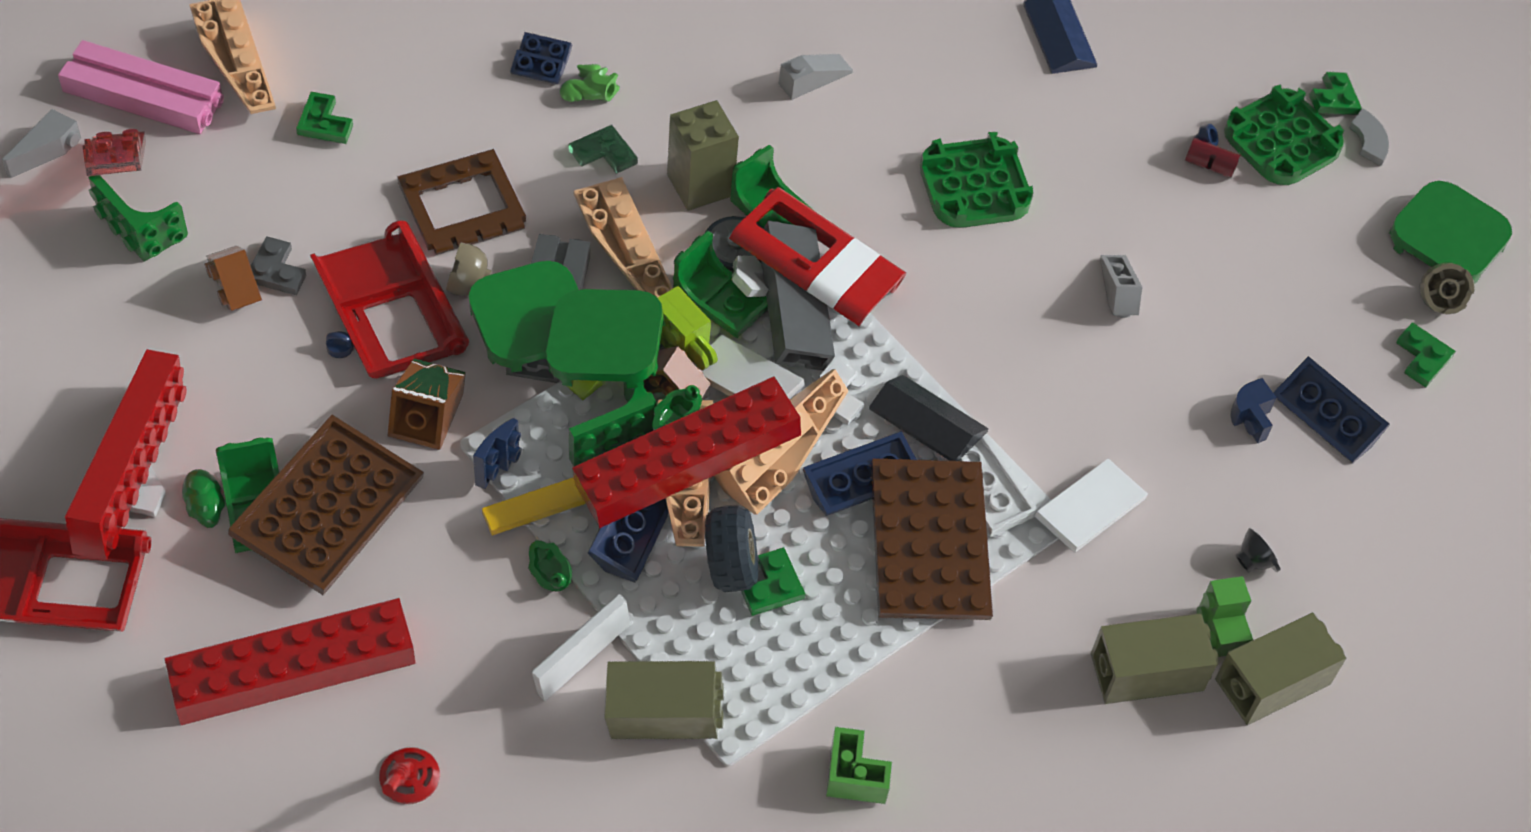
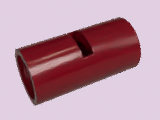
M1194 138L1185 161L1232 178L1241 155Z

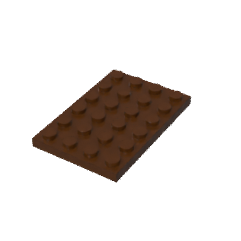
M331 415L228 530V535L313 590L324 595L422 480L424 472L336 416Z
M872 459L871 479L878 618L991 620L993 608L982 462Z

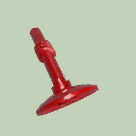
M415 747L402 748L391 753L382 763L379 772L382 793L391 800L401 804H415L427 799L436 790L440 780V769L436 759L429 752ZM416 754L422 756L424 759L422 761H418L414 758L405 759L404 755ZM393 761H395V763H394L393 766H392V769L390 770V772H389V774H388V779H387V770H388V767L390 766V764H391ZM432 768L431 780L425 787L423 784L427 779V769ZM418 770H423L422 776H421V778L418 780V778H419ZM398 786L413 787L415 793L403 794L397 792L396 789Z

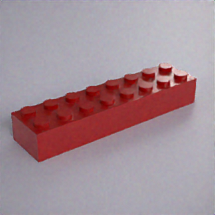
M146 349L65 515L73 554L107 560L111 549L114 550L117 547L119 532L128 523L130 508L132 505H136L139 498V489L142 484L147 482L150 465L156 462L159 452L158 448L161 442L164 443L167 439L169 424L175 421L177 407L186 397L187 388L183 386L182 380L184 368L180 366L179 355Z
M775 376L572 467L575 485L599 528H602L801 436V417Z
M400 598L164 658L175 709L181 726L416 664L414 647Z

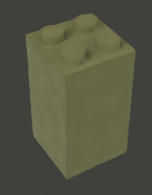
M717 100L670 114L667 176L687 211L731 196L732 173L734 166L737 164L739 136Z
M1312 612L1228 652L1215 680L1248 726L1331 685L1345 662L1346 656L1342 647L1335 643L1329 635L1325 624L1318 620Z
M1201 613L1101 626L1090 653L1105 704L1204 691L1219 662L1217 651L1212 649L1210 643L1209 626L1204 624Z
M715 661L607 662L605 721L611 739H718V729H723L724 714L721 701H724V683H722V672H717Z

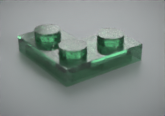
M612 124L569 143V151L581 167L604 157L616 174L638 164V157Z

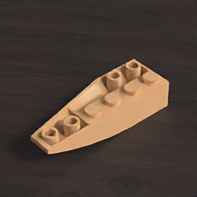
M208 0L189 4L202 46L250 114L276 109L241 1Z
M620 177L574 190L573 194L592 236L636 290L649 292L657 298L672 290L671 283L623 178Z
M832 369L790 399L801 417V436L714 475L723 491L751 513L757 515L794 479L848 393V389L836 369Z
M702 400L700 409L713 404V400ZM711 477L666 498L676 546L705 547V521L709 510Z

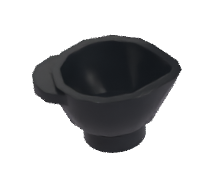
M1249 528L1243 539L1241 551L1236 554L1239 563L1248 573L1254 569L1263 570L1267 568H1272L1275 572H1279L1281 568L1269 545L1257 532Z

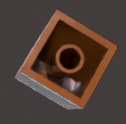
M413 359L392 389L387 436L440 450L463 397L466 372Z

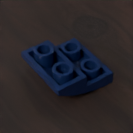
M524 32L520 48L516 50L510 74L558 85L568 62L572 43Z
M512 418L497 427L477 448L473 455L475 486L486 489L490 480L494 481L496 479L499 469L508 472L512 463H517L522 448L519 447L521 432L518 429L517 419Z

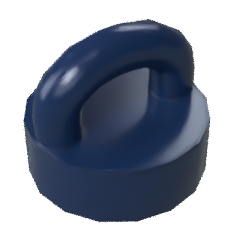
M1212 124L1201 126L1199 133L1194 137L1215 146L1219 142L1217 130Z
M337 331L327 334L326 349L330 356L345 358L352 353L354 345L348 333Z

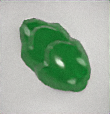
M689 385L685 389L675 390L667 394L665 399L654 408L653 429L661 428L700 410L702 397L699 394V388Z
M194 469L187 474L182 487V498L186 503V511L189 517L197 519L201 525L206 528H213L218 524L221 511L225 507L221 487L209 472L203 469Z
M540 540L532 542L529 547L530 561L528 569L536 578L537 583L541 587L553 592L563 591L568 588L572 580V568L568 558L562 554L555 543H546Z

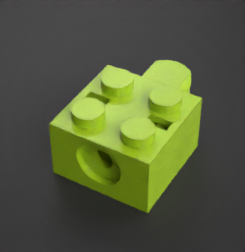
M679 286L658 297L662 303L665 326H662L660 343L665 349L678 346L702 371L707 369L709 365L715 364L718 361L717 354L709 344L710 319Z

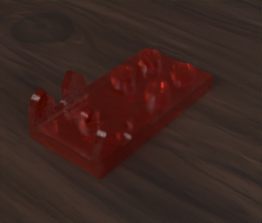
M128 129L122 131V134L113 135L111 132H100L93 136L92 140L84 139L83 155L87 176L141 171L146 145L145 131L138 132L137 129Z

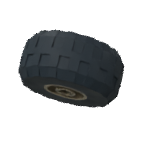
M741 505L714 508L706 515L705 521L706 554L713 585L723 592L749 590L758 580V553L751 514L748 509Z

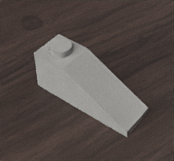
M840 54L800 55L781 64L779 85L793 100L852 74L853 69Z
M51 109L2 159L7 176L15 177L65 155L81 139L77 121Z
M1101 255L1100 261L1107 302L1112 314L1121 318L1139 315L1142 285L1127 256Z

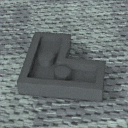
M266 236L251 264V269L257 285L297 296L307 275L306 269L285 264L292 250L290 242Z

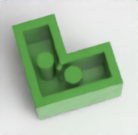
M1243 576L1210 581L1196 610L1197 614L1201 613L1204 624L1209 626L1210 643L1212 649L1217 651L1218 657L1227 656L1228 652L1253 641L1245 617V613L1252 600Z
M835 727L831 745L826 796L886 804L890 789L892 761L862 758L865 730Z

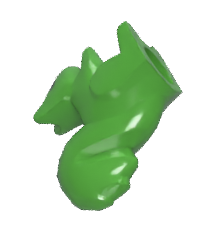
M598 64L577 65L580 72L578 76L583 78V80L570 79L564 82L560 88V95L562 99L569 102L580 101L581 99H598L610 102L620 89V86L616 85L618 74L605 75L608 68H601Z

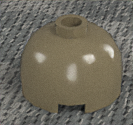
M460 243L452 272L449 275L446 291L454 295L469 296L471 286L477 280L491 275L492 270L487 269L488 259L480 248L469 243Z
M1449 262L1436 264L1429 268L1422 276L1419 285L1420 296L1424 303L1433 311L1446 315L1455 314L1467 307L1466 304L1475 291L1474 280L1469 271L1460 265Z

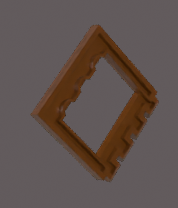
M494 149L397 176L399 187L428 251L434 250L436 255L454 250L453 243H456L459 248L461 242L465 244L478 243L477 236H480L482 241L502 236V229H505L507 234L525 229L526 214ZM477 175L491 176L506 209L438 229L434 228L420 197L425 190L435 189L437 191L444 189L450 183L468 182Z

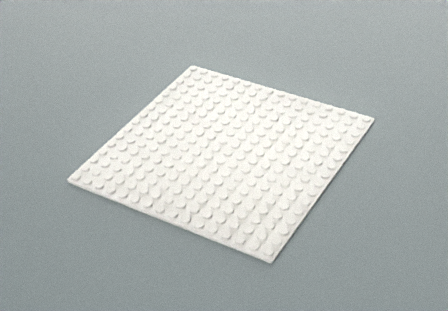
M828 306L835 352L833 360L836 358L857 371L856 378L849 384L847 389L849 394L864 403L863 409L848 426L832 417L794 479L757 515L749 511L754 525L758 555L784 547L806 593L804 600L751 616L741 591L723 592L714 587L708 567L706 541L705 547L676 546L669 515L635 583L606 573L587 553L599 530V526L586 504L525 524L537 540L555 543L562 554L568 558L572 568V583L596 612L600 611L616 595L620 594L627 601L630 626L617 637L637 661H715L717 672H722V683H724V701H721L724 725L723 729H718V739L703 740L723 765L727 767L734 765L943 620L878 618L873 499L825 516L812 499L803 472V467L902 431L869 410L870 404L885 383L900 375L908 377L970 416L871 313L868 314L859 327ZM768 310L738 338L710 319V345L721 335H724L775 363ZM660 343L659 350L665 349V347ZM797 363L795 367L779 365L804 379L805 386L794 396L818 380L823 372L821 370L807 369L801 363ZM560 381L460 441V447L473 462L474 453L486 437L506 421L515 418L518 420V429L521 432L519 447L522 448V452L517 463H512L508 472L499 469L496 479L494 481L490 480L489 483L504 500L572 478L574 476L572 471L573 465L569 460V428L627 404L624 397V382L603 381V385L585 400H582L568 387L562 385ZM709 386L702 400H713L714 404L729 396ZM662 392L653 393L657 406L658 400H663L666 396ZM902 431L917 460L938 461L932 449ZM986 433V436L1036 508L1039 510L1050 502L1051 499ZM714 476L711 477L708 513L717 507L741 505L723 491ZM1036 517L993 537H990L987 533L991 586L1059 540V538ZM759 564L757 582L765 580Z

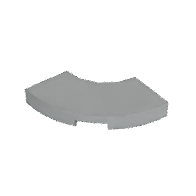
M1362 109L1351 123L1350 129L1361 139L1362 150L1360 155L1382 166L1389 149L1387 133L1376 117L1367 110Z

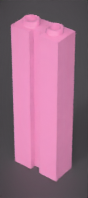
M84 40L80 42L73 52V60L71 62L67 61L58 74L62 91L200 135L204 128L210 125L213 114L217 108L222 106L224 101V95L218 81Z

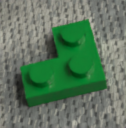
M1326 72L1322 77L1326 89L1313 88L1309 94L1316 113L1358 115L1362 110L1347 73Z
M311 91L296 131L299 136L347 144L353 128V119L331 115L336 104L334 95Z
M1413 322L1399 336L1396 344L1416 356L1408 365L1404 374L1425 388L1452 359L1456 352Z
M784 547L758 555V564L765 580L757 582L749 590L741 591L751 616L804 600L806 594Z

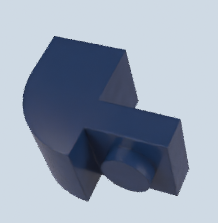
M1263 378L1249 382L1241 387L1230 412L1233 425L1237 426L1244 423L1247 433L1252 435L1257 443L1267 440L1273 427L1265 414L1270 413L1276 400V396Z

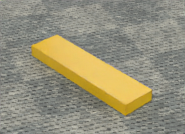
M574 477L484 507L482 508V514L493 536L586 503L575 485Z

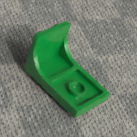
M771 145L758 149L751 157L745 161L738 162L733 168L730 201L746 216L764 200L770 189L775 190L778 187L811 208L781 180L774 165V148ZM773 210L766 213L757 222L763 228L768 221L794 225Z
M98 172L88 177L91 186L89 193L95 201L96 205L93 208L97 216L101 220L105 218L113 234L116 236L120 235L126 248L130 252L134 251L143 262L159 255L162 251L174 244L180 243L187 237L186 222L182 206L179 202H174L154 212L136 211L120 198Z
M707 231L702 236H697L686 251H681L675 257L673 288L679 286L709 319L738 338L768 310L766 296L746 297L732 281L733 273L720 262L714 252L713 234Z
M643 381L637 383V388L627 389L626 382H624V397L627 401V404L569 428V460L573 467L653 431L652 425L656 401L651 392L647 393Z
M260 437L241 443H228L217 447L215 450L230 527L279 474L272 438ZM232 538L235 553L251 550Z

